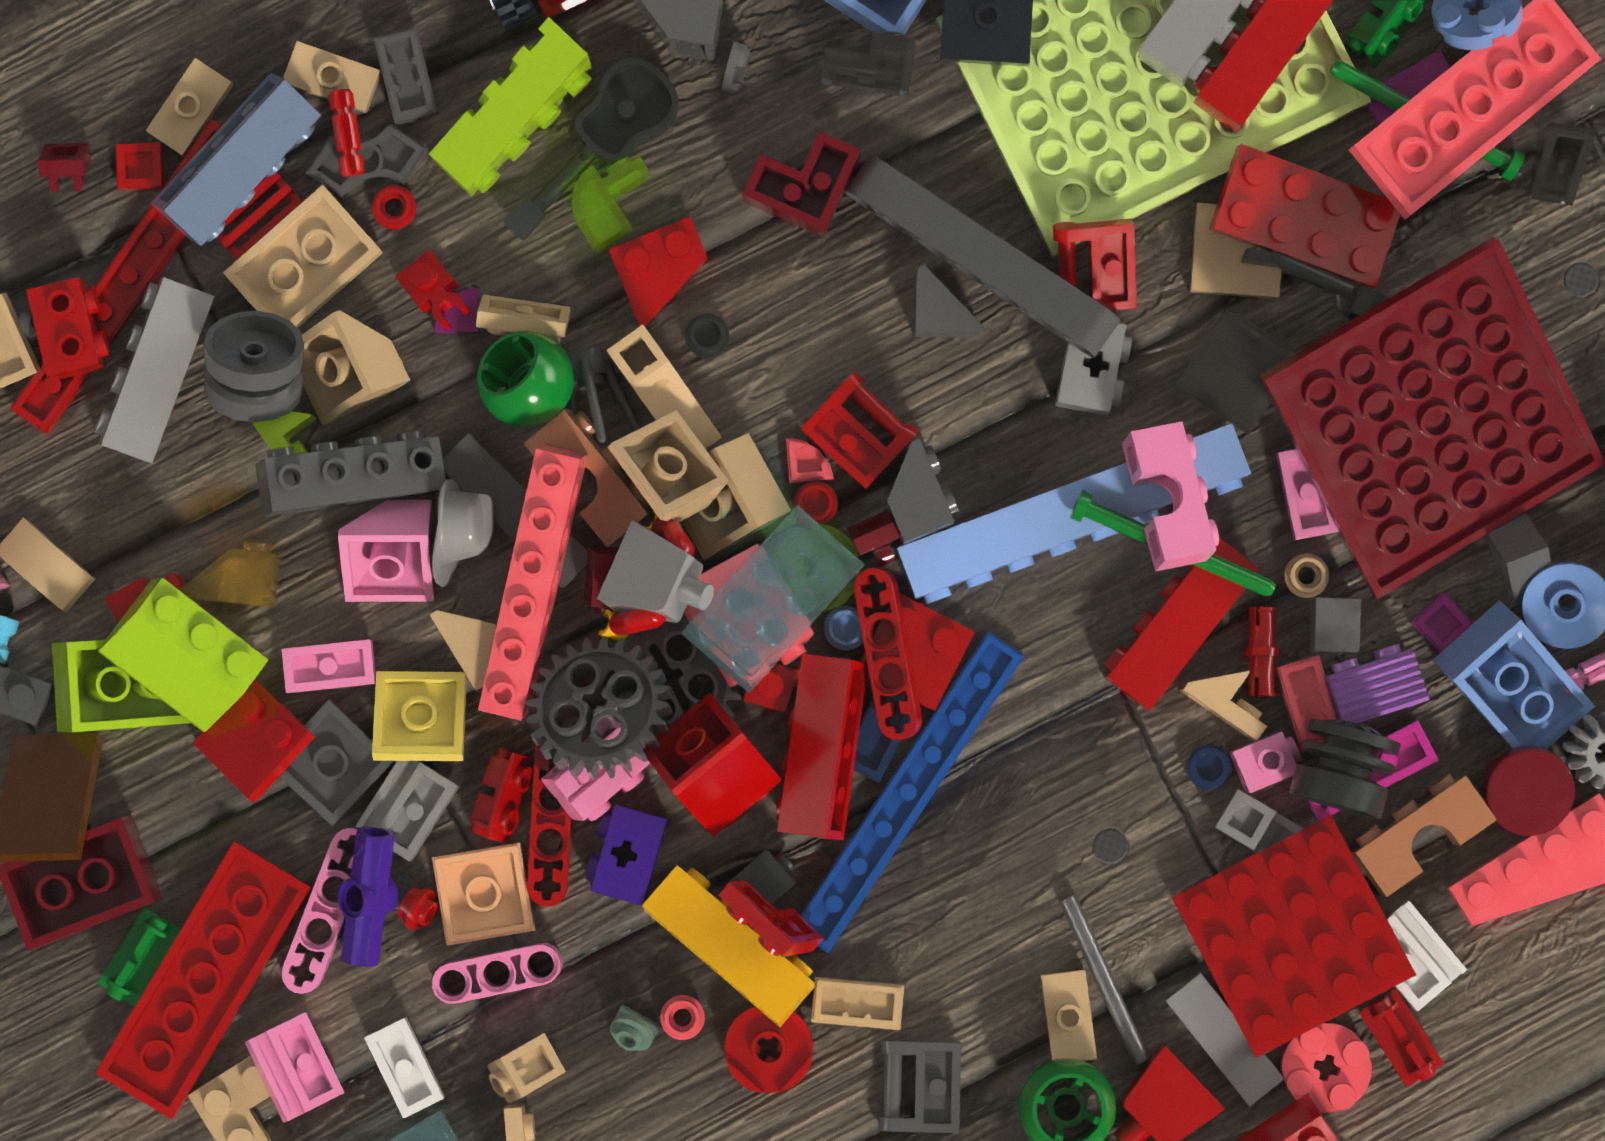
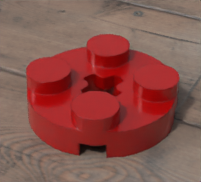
M753 1006L741 1012L731 1023L726 1034L724 1053L730 1073L742 1086L754 1092L775 1093L794 1087L806 1075L812 1062L813 1040L808 1025L797 1012L794 1011L783 1025L779 1027L757 1007ZM773 1036L780 1041L777 1045V1049L781 1053L780 1056L776 1059L772 1056L766 1057L765 1060L761 1059L758 1056L761 1047L757 1044L758 1040L762 1037L766 1040H770Z

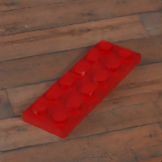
M234 841L95 1074L168 1118L174 1119L313 886L241 843Z

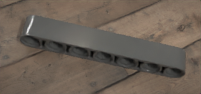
M870 154L844 191L862 207L1090 357H1096L1121 321L1105 306L874 155Z

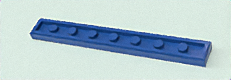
M986 632L800 915L824 937L817 947L826 953L830 952L1025 655L990 632Z

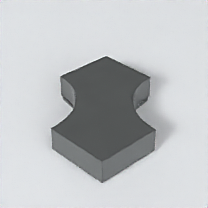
M390 124L375 138L361 142L362 150L358 152L359 155L363 156L364 174L354 177H343L341 175L338 163L341 153L337 152L335 138L329 136L305 173L344 199L355 187L371 180H390L405 187L429 149Z

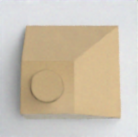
M340 310L333 312L302 334L304 342L303 386L322 426L386 397L410 381L392 341Z

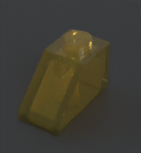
M244 541L243 549L230 548L181 588V592L194 600L275 608L281 555L270 552L271 544Z

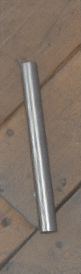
M1071 895L1059 901L1133 1064L1136 1065L1149 1059V1054L1076 895Z

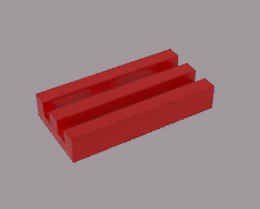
M277 172L266 177L254 188L255 195L251 201L241 209H235L224 221L226 225L223 231L217 236L218 240L236 260L303 202ZM277 185L280 188L228 235L224 233L230 225L273 187ZM286 197L289 198L291 203L240 248L234 244Z

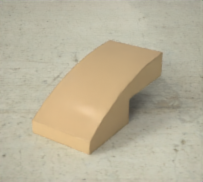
M24 517L0 543V557L65 613L68 612L95 580L68 553L58 548L34 524Z

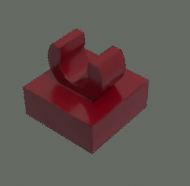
M89 143L44 145L38 159L40 177H50L49 187L52 192L59 191L61 186L60 177L66 176L73 179L75 192H81L85 183V173L91 161Z
M887 510L847 528L859 555L871 551L879 567L895 561L888 543L900 538V534Z

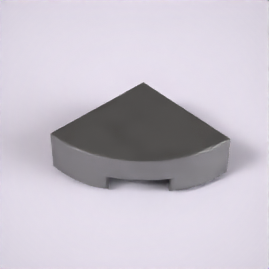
M733 41L724 75L722 92L736 96L737 93H740L751 57L748 45Z

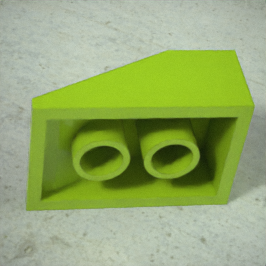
M106 639L52 643L57 732H85L191 723L100 654L97 650Z

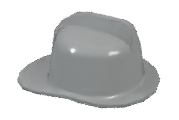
M453 479L444 481L438 498V525L433 549L432 567L435 582L441 587L448 585L453 579L460 560L478 556L487 548L494 531L493 500L491 496L461 491L457 482Z

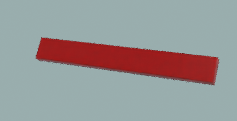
M213 118L210 120L164 188L219 130L222 124ZM154 205L150 206L94 287L100 304V312L94 313L98 330L104 329L109 346L113 344L143 301L149 283L154 284L186 239V236ZM42 361L39 366L41 372L34 374L10 407V410L49 435L92 372L55 381L46 376Z

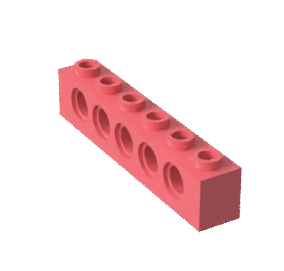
M547 444L536 448L478 707L479 711L520 721L530 713L526 706V701L534 697L530 684L537 683L538 670L541 666L588 454Z

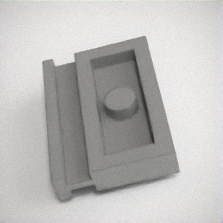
M397 761L355 827L371 826L386 828L395 832L393 851L407 861L412 862L460 786L421 761Z

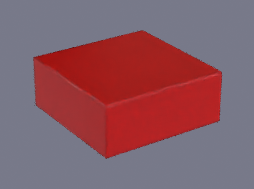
M160 142L116 144L117 188L120 191L164 188L163 145Z

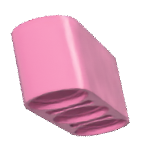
M536 943L451 961L441 966L435 972L432 979V989L441 1001L454 1004L541 986L552 982L560 974L563 967V958L560 951L554 945ZM543 951L552 957L554 968L549 975L539 976L531 970L530 959L535 952ZM501 961L508 966L510 977L506 984L495 985L488 980L486 969L490 962ZM456 970L464 976L466 986L462 993L451 994L444 989L443 976L447 971Z

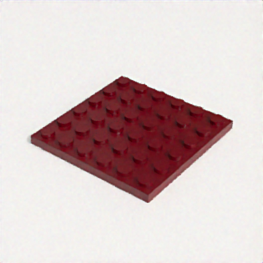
M1494 237L1259 375L1370 593L1376 599L1398 588L1605 464V460L1501 242Z

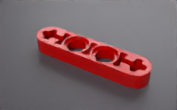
M868 568L857 576L854 583V594L878 725L886 737L892 740H904L913 737L919 731L922 724V714L899 587L895 576L889 570L884 568ZM873 575H876L877 581L885 582L886 590L881 591L879 594L881 606L890 604L892 612L869 614V608L878 607L875 594H867L866 585H870L873 582ZM880 619L891 621L895 627L894 639L886 645L878 643L873 636V627ZM888 663L897 664L903 672V681L895 689L886 687L881 680V671ZM906 692L908 700H898L901 713L909 714L910 723L904 724V732H900L899 726H891L890 717L895 716L897 713L895 701L886 703L885 696H896Z
M541 745L536 746L534 752L527 889L532 901L540 906L549 907L561 902L567 895L569 888L572 818L563 807L557 810H549L541 803L540 794L543 788L546 787L541 779V769L545 771L551 770V759L546 760L540 751ZM555 829L561 834L563 846L558 853L548 855L540 850L538 847V837L542 831ZM536 858L546 862L563 861L562 870L553 867L552 880L553 882L560 883V891L553 892L551 899H544L543 891L536 890V882L543 881L545 877V867L537 869Z

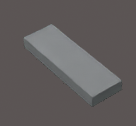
M1200 972L1165 999L1166 1003L1249 1107L1284 1080V1077L1265 1054L1257 1058L1255 1057L1231 1010Z

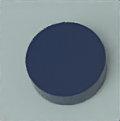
M1205 745L1198 747L1189 755L1186 762V773L1189 780L1198 788L1205 790H1214L1222 787L1229 780L1232 772V764L1228 754L1217 746Z

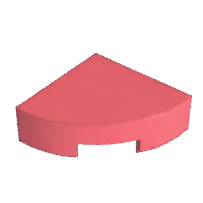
M786 438L790 484L834 480L830 463L822 452L803 440Z

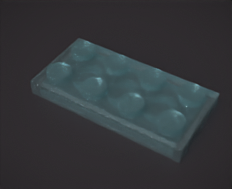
M797 505L716 593L709 606L705 610H701L685 627L682 634L750 693L865 564Z

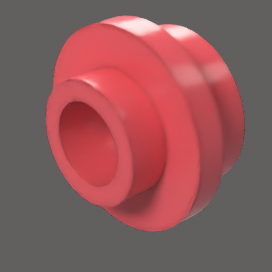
M677 995L670 998L664 1004L660 1014V1022L662 1028L670 1037L678 1040H687L695 1037L703 1028L705 1012L700 1002L688 995ZM679 1009L688 1010L691 1014L690 1023L687 1025L677 1024L674 1019L675 1012Z

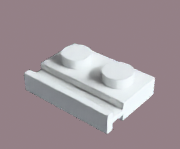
M1406 900L1397 910L1389 914L1386 919L1416 973V976L1395 987L1412 1008L1418 1012L1467 969L1411 902Z

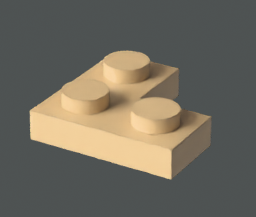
M251 1056L187 1095L215 1141H272L252 1107L270 1097V1094Z

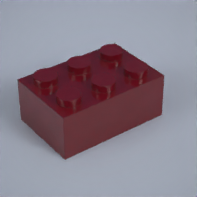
M132 816L121 817L86 831L81 860L15 861L0 865V880L27 951L41 948L163 900Z

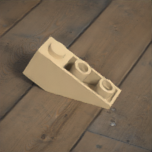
M641 325L606 350L655 421L677 410L705 449H708L722 439L715 426L644 325Z

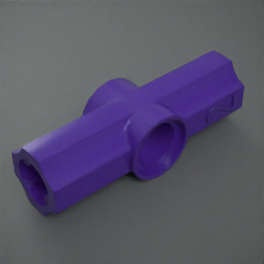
M371 826L357 828L351 879L343 881L339 886L338 904L343 915L346 916L340 961L349 965L364 967L378 965L385 914L392 912L397 905L398 891L396 884L390 877L395 832L386 828Z

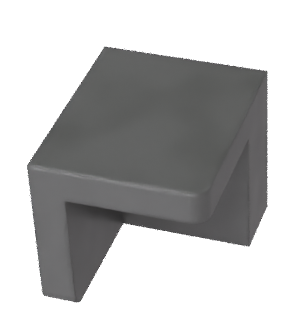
M1319 597L1310 599L1309 652L1356 653L1359 651L1361 599Z

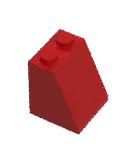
M710 692L669 725L668 732L660 733L656 736L660 744L659 748H653L648 745L643 748L648 761L668 788L713 837L724 828L731 826L743 812L758 800L765 798L782 781L768 761Z

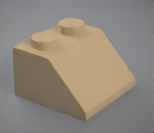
M677 410L612 442L608 447L660 520L666 522L671 520L681 522L707 508L729 482Z
M749 433L708 452L729 482L707 508L682 520L703 560L711 558L791 512L787 501Z

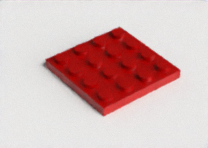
M1331 815L1172 897L1256 1058L1416 976L1412 965Z

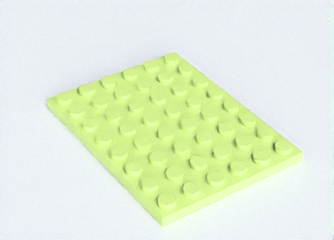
M1033 0L1029 66L956 62L1053 258L1058 255V242L1053 240V225L1056 223H1087L1136 218L1228 173L1236 147L1240 144L1268 154L1371 103L1369 96L1334 78L1330 73V68L1335 61H1343L1352 67L1354 65L1327 11L1318 20L1237 133L1231 131L1193 103L1199 94V91L1193 87L1196 83L1189 78L1183 87L1180 88L1138 58L1141 45L1174 0ZM1242 6L1231 19L1237 24L1234 30L1241 34L1252 21L1245 16L1248 10ZM943 15L937 17L935 21L941 34ZM1216 42L1205 55L1211 59L1208 65L1215 70L1226 57L1219 51L1222 46ZM1086 241L1075 242V247Z

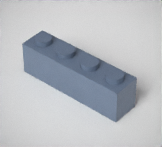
M270 73L151 204L188 239L202 246L206 241L214 240L223 231L226 225L224 221L235 209H241L251 201L255 195L254 188L265 176L273 175L282 167L285 162L284 155L295 143L300 144L312 134L315 129L314 123L321 115L284 78Z

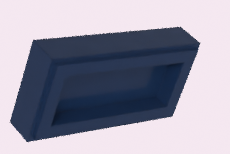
M902 694L885 696L886 703L895 701L897 713L895 716L890 717L891 726L897 725L900 728V732H904V724L910 723L909 714L901 713L898 700H908V698ZM873 697L860 722L854 770L880 783L901 740H892L881 732Z

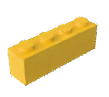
M676 865L643 903V909L777 1026L781 1027L815 987L814 982L808 978L813 972L812 969L796 955H791L787 960L780 955L775 956L769 953L759 943L758 938L760 935L748 925L737 922L727 912L726 907L728 904L723 899L721 901L717 900L707 891L712 884L693 867L685 872Z

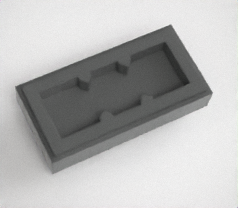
M413 27L373 37L394 123L399 125L439 115L418 29Z

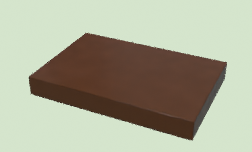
M98 733L14 735L0 802V862L81 860L103 739Z

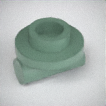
M622 1004L611 1023L610 1032L617 1044L628 1051H644L651 1046L661 1025Z

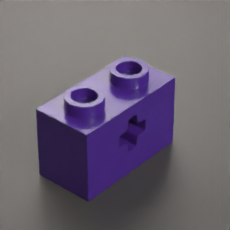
M615 804L613 813L609 811L604 813L598 831V837L605 838L601 855L592 854L585 878L586 880L593 881L590 891L642 906L647 896L668 818ZM626 840L632 842L631 850L637 853V859L629 860L626 866L618 865L620 858L618 855L613 854L614 847L623 846Z

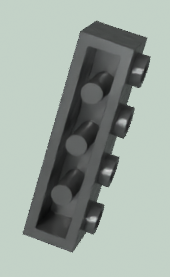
M412 431L398 434V441L382 443L381 436H372L354 440L355 447L338 449L337 442H325L311 445L310 453L295 454L294 447L267 451L268 458H264L255 464L263 517L438 494L446 480L439 436L425 438L424 431Z

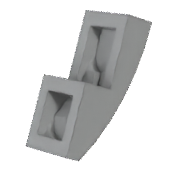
M1239 789L1215 827L1256 853L1304 829Z

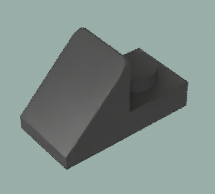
M0 664V713L34 726H39L54 689V684Z

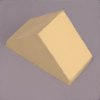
M439 610L429 614L475 691H482L497 624Z

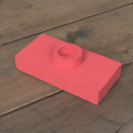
M1313 655L1276 666V675L1299 752H1307L1301 748L1304 740L1324 744V737L1306 731L1309 719H1338L1320 655Z

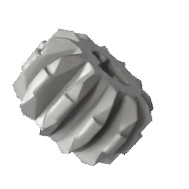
M1601 712L1597 721L1589 714L1584 715V728L1582 730L1575 725L1569 726L1571 734L1576 736L1575 740L1562 743L1563 749L1572 753L1564 762L1569 769L1576 770L1575 778L1581 783L1590 780L1591 785L1596 789H1602L1605 784V754L1600 758L1595 755L1596 752L1601 753L1598 747L1605 743V712Z

